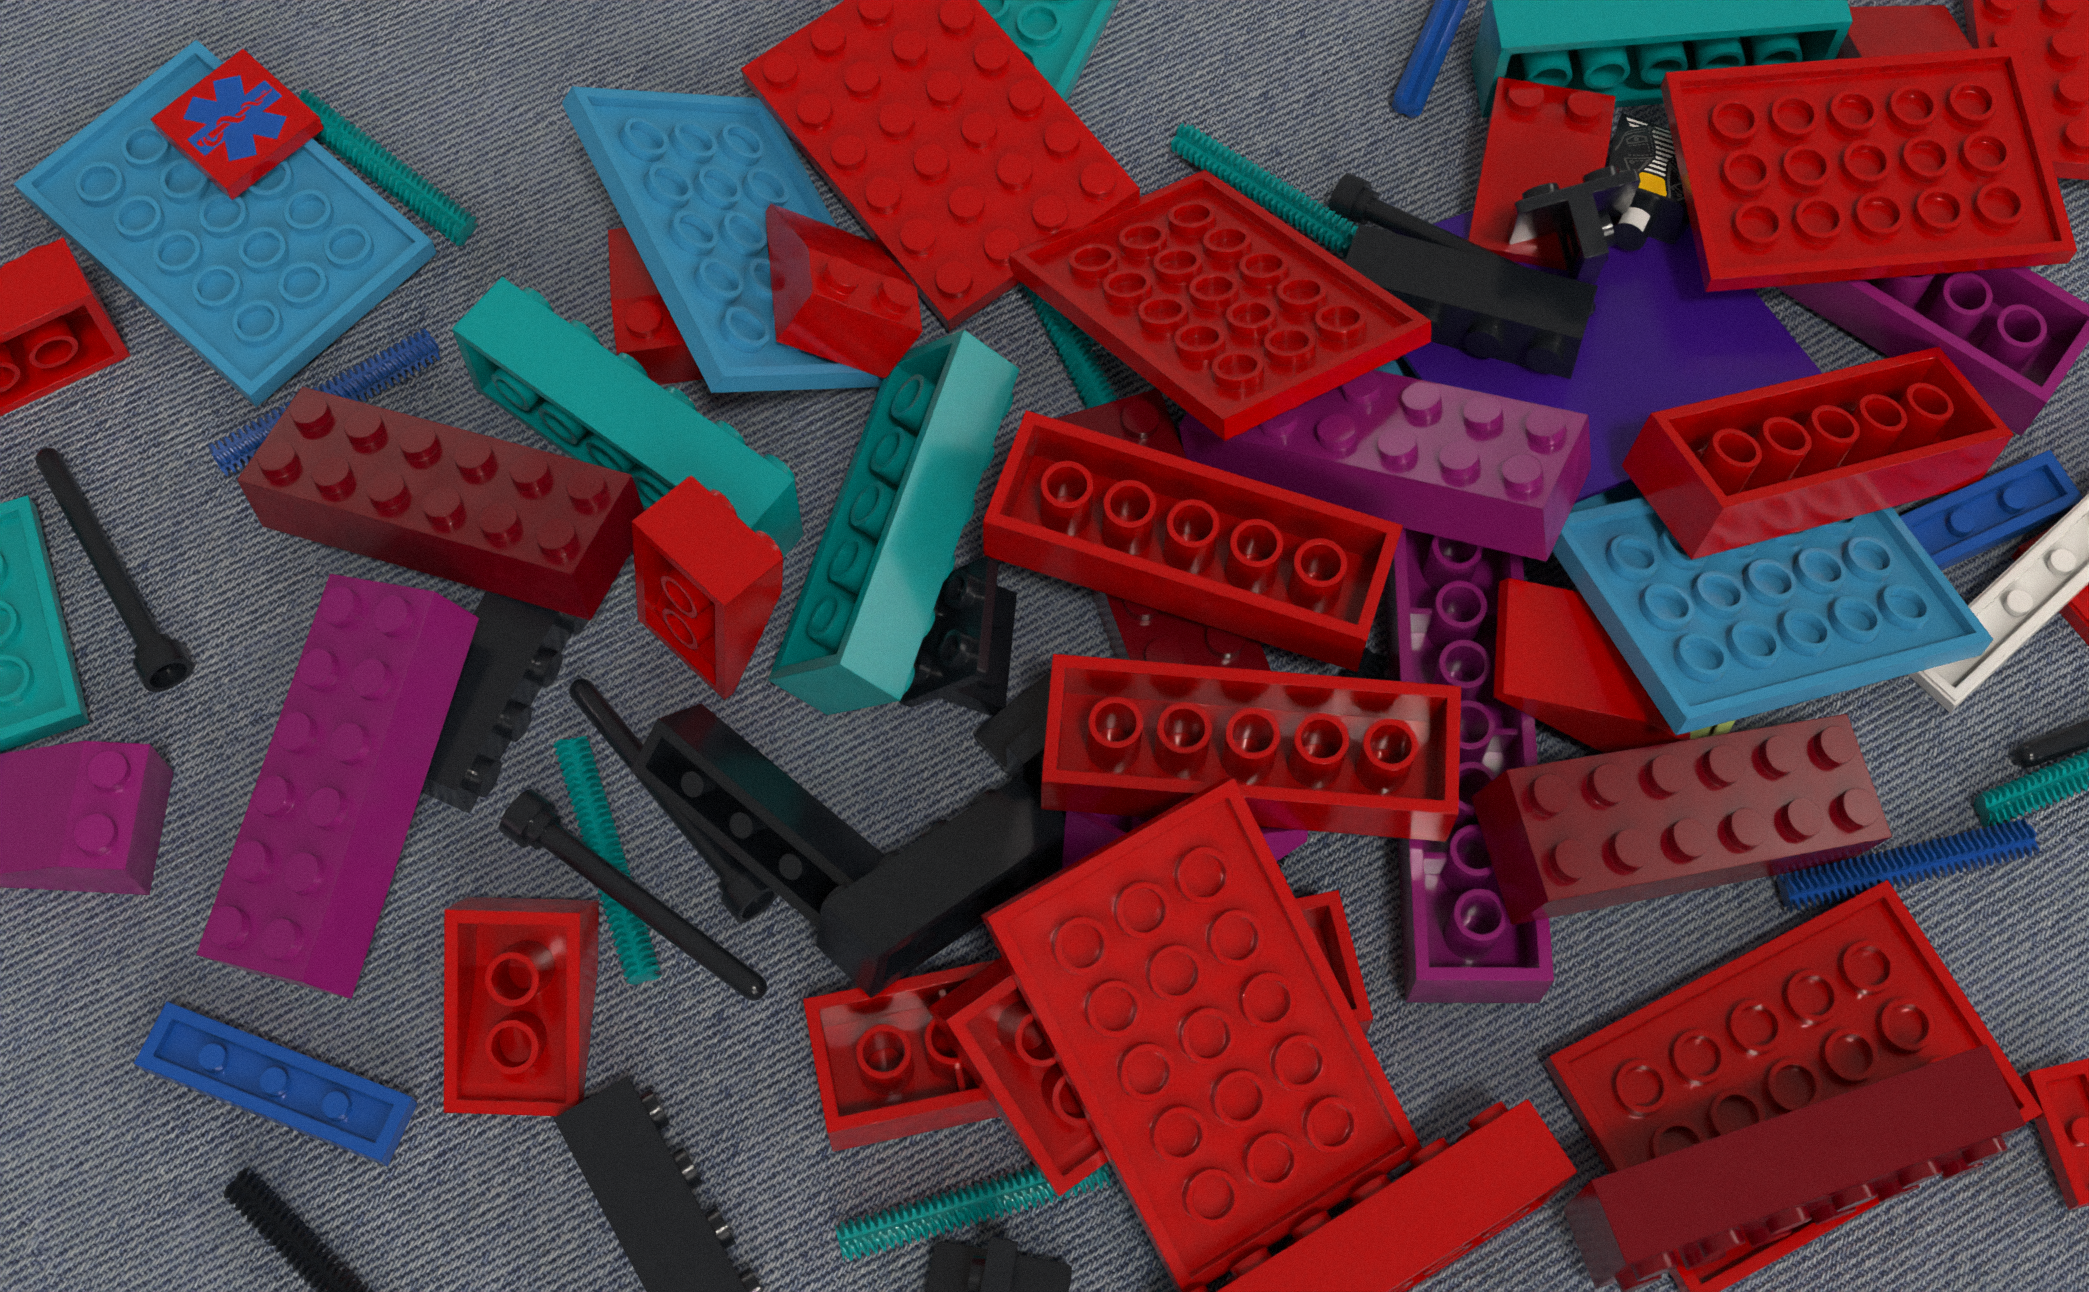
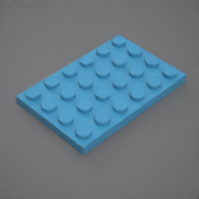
M195 40L16 181L14 186L24 200L257 408L435 256L437 252L433 241L314 139L306 142L235 199L231 200L158 133L151 121V118L223 64L220 59L199 41Z
M571 87L562 105L711 393L881 386L883 381L881 377L776 342L765 211L772 203L837 228L783 128L759 98Z
M1641 497L1570 513L1552 550L1675 735L1980 656L1993 641L1988 631L1892 507L1691 560L1646 498Z

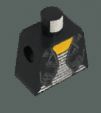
M1622 113L1618 121L1607 167L1618 166L1620 173L1637 169L1641 182L1628 211L1624 214L1610 217L1612 224H1614L1615 244L1622 249L1630 251L1641 249L1648 237L1670 245L1676 244L1690 226V220L1670 129Z

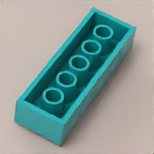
M1487 0L1471 65L1482 118L1490 116L1498 77L1616 96L1614 108L1664 104L1660 86L1666 72L1833 60L1836 58L1853 20L1847 0Z
M501 277L452 328L476 391L572 459L631 474L644 510L648 509L692 475L708 491L715 489L721 492L733 505L737 517L754 532L761 530L768 534L780 548L783 558L804 536L795 476L783 461L771 454H766L762 457L746 446L743 437L731 425L722 420H716L714 423L697 412L694 403L682 391L673 386H668L666 389L662 388L649 379L646 370L633 357L623 352L616 356L601 345L595 333L585 324L575 319L569 323L554 313L549 302L536 290L530 287H525L521 290L504 277Z
M961 330L908 350L886 379L883 378L769 675L768 681L826 715L901 701L902 695L905 694L913 682L915 659L923 638L933 626L935 620L934 607L943 582L954 568L956 545L963 527L970 520L974 512L975 500L973 498L982 473L988 468L995 452L993 443L1002 419L1007 415L1014 399L1012 390L1020 371L1017 366L966 330Z

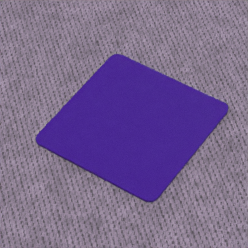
M1473 210L1433 225L1468 240ZM1691 224L1676 244L1670 245L1648 237L1644 246L1639 250H1625L1616 244L1608 247V261H1605L1596 283H1592L1598 286L1594 299L1596 309L1594 314L1589 317L1571 379L1553 374L1539 373L1527 367L1490 357H1479L1471 352L1434 342L1419 347L1402 357L1420 380L1588 414L1591 470L1575 503L1631 482L1632 479L1621 465L1652 412L1822 373L1753 288L1705 292ZM1516 262L1527 268L1569 278L1567 270Z

